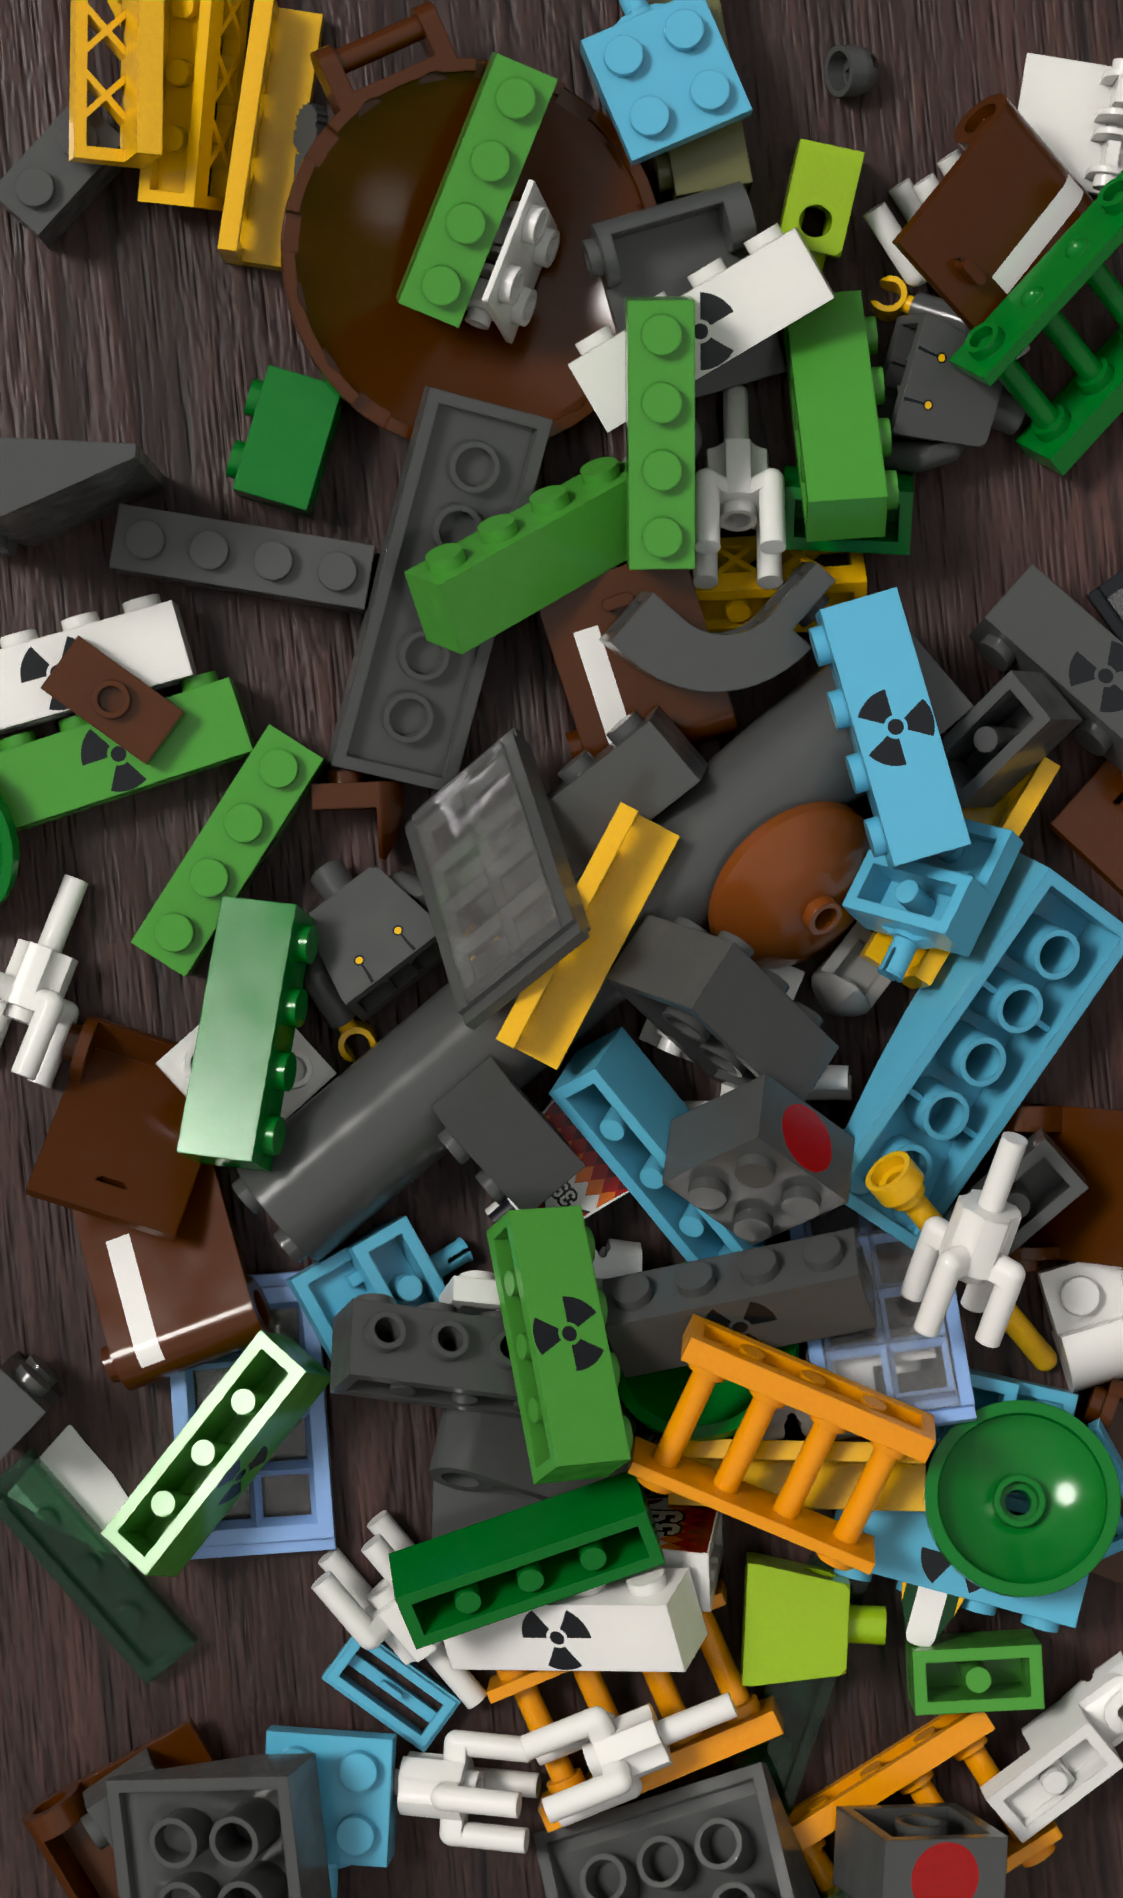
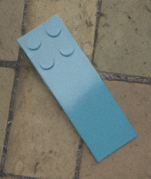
M1018 853L970 956L966 957L950 952L931 986L918 989L865 1086L845 1129V1132L855 1138L849 1201L845 1204L846 1206L912 1250H915L921 1231L904 1211H896L893 1208H886L881 1205L866 1187L865 1179L868 1171L876 1161L886 1154L894 1151L906 1152L924 1174V1195L943 1216L1122 958L1123 923L1051 868Z

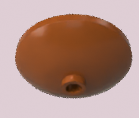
M821 801L793 807L763 823L735 849L719 873L709 901L708 923L711 935L718 936L720 931L723 930L741 938L754 950L751 959L758 966L768 970L801 963L830 947L856 921L841 905L868 850H871L865 832L864 818L847 805Z

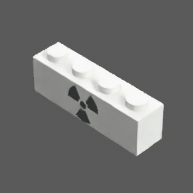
M778 223L743 243L749 252L748 256L728 268L722 258L719 257L687 277L693 289L681 296H691L695 300V380L835 298L833 290L797 227L783 233ZM663 291V292L659 293V294L656 295V296H667V295H666L665 291ZM606 325L575 344L581 356L571 361L568 366L608 433L626 422L625 329L614 335L609 325Z
M151 594L124 602L122 604L124 614L100 620L97 611L87 612L62 620L61 626L63 631L39 638L36 629H29L1 637L0 735L75 714L42 690L41 686L78 635L155 691L179 685V682L198 675L179 606L172 600L162 603L159 594Z
M657 1566L443 1640L452 1670L686 1672L708 1633L690 1569Z

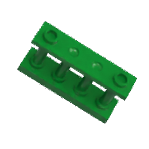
M1123 170L1116 178L1103 186L1097 199L986 320L969 332L964 344L949 359L950 363L957 370L988 386H991L997 379L1000 380L1032 420L1031 424L1015 442L1029 458L1062 476L1066 474L1123 411V286L1104 263L1123 243ZM1085 283L1088 284L1119 325L1116 332L1095 354L1060 311ZM1041 331L1044 332L1075 372V376L1051 402L1016 359Z

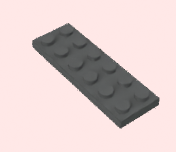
M424 386L327 757V762L330 765L435 790L442 789L458 775L495 636L463 655L428 642L404 572L425 561V555L431 549L446 543H457L477 532V527L483 520L498 514H509L530 502L529 497L534 493L553 422L552 419L431 386Z

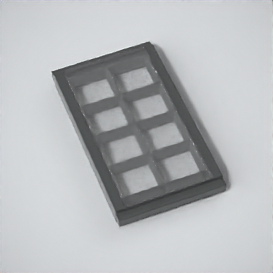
M513 727L407 817L406 824L404 825L457 1012L463 1016L465 1025L473 1030L590 937L588 932L591 930L531 746L525 741L523 732Z

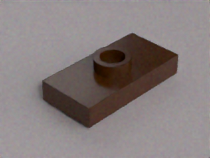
M79 635L41 686L42 690L146 765H149L186 714Z

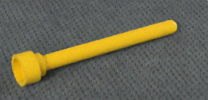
M894 1151L888 1153L876 1161L868 1171L865 1179L866 1187L881 1205L886 1208H893L896 1211H904L920 1231L928 1218L932 1216L943 1218L924 1195V1174L906 1152ZM1015 1304L1005 1332L1036 1369L1043 1372L1052 1370L1057 1364L1056 1352Z

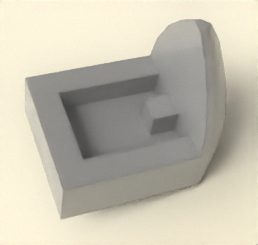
M855 921L838 940L811 978L812 989L818 1004L825 1013L834 1016L852 1018L865 1015L892 981L879 974L877 967L859 956L873 932L865 929L858 921Z

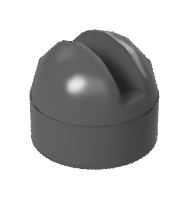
M859 45L833 46L828 52L824 65V78L829 92L835 97H857L868 93L879 78L878 68L873 67L876 61L874 54L867 48Z

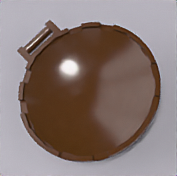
M430 1L411 8L409 17L335 50L330 45L311 52L310 57L313 68L335 116L314 140L302 160L292 183L285 207L281 232V270L285 296L296 331L310 359L324 379L344 401L362 416L384 430L408 441L411 439L425 385L550 418L553 422L548 438L570 428L592 413L594 409L568 364L581 356L575 346L576 343L606 325H609L614 335H616L601 277L593 279L590 277L583 258L581 240L590 238V224L657 205L641 164L639 163L631 167L613 123L599 109L594 110L583 99L565 88V83L558 80L506 210H508L511 201L520 202L528 180L535 181L558 227L560 242L553 263L548 268L542 267L534 289L537 291V301L532 318L525 327H518L513 343L510 344L505 341L493 321H491L488 330L479 329L468 324L465 321L467 310L459 328L401 305L396 299L399 286L489 61L476 60V58L457 57L440 16ZM420 41L427 59L353 91L346 76L347 73ZM487 257L485 263L496 264L495 261Z

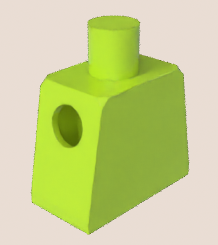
M800 139L796 144L779 226L783 233L797 227L823 272L826 256L832 258L841 257L865 152ZM808 208L819 209L826 216L823 232L819 237L809 236L801 229L805 210Z
M746 1552L740 1665L742 1686H760L841 1676L846 1674L848 1643L885 1645L886 1606L850 1604V1582L848 1578L836 1574L831 1569L760 1553Z

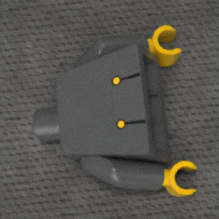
M893 275L883 277L880 280V287L884 290L895 292L900 296L897 303L889 306L883 305L879 301H870L871 310L875 317L886 322L896 321L883 365L885 402L882 406H876L878 418L889 417L891 426L892 453L891 457H883L885 470L920 473L956 462L964 449L983 448L987 443L991 429L1009 436L1013 435L1019 429L1025 411L1013 396L1002 392L1003 384L1000 380L997 379L991 386H988L957 370L949 361L952 355L964 344L971 330L942 298L921 291L915 296L910 295L902 279Z
M337 859L322 865L315 871L310 880L312 886L324 902L309 913L314 918L313 925L318 929L319 942L314 962L306 965L304 986L328 1026L339 1030L338 1050L340 1055L346 1061L355 1062L356 1057L352 1049L347 1045L346 1039L355 1033L362 1034L368 1039L372 1048L377 1043V1035L375 1029L365 1021L438 966L443 960L418 875L399 871L387 876L375 865L368 867L354 878L344 863ZM433 881V885H434V888H435V892L437 893V890H436V887H435V883H434V881ZM469 910L459 917L465 938L481 927H476L473 924L475 917ZM499 936L493 942L495 943L501 937ZM355 1015H357L362 1021H355Z

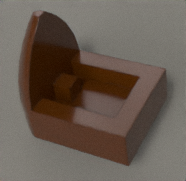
M353 770L326 771V783L311 784L312 810L376 809L379 858L386 859L393 848L401 824L403 783L399 781L364 782V773Z

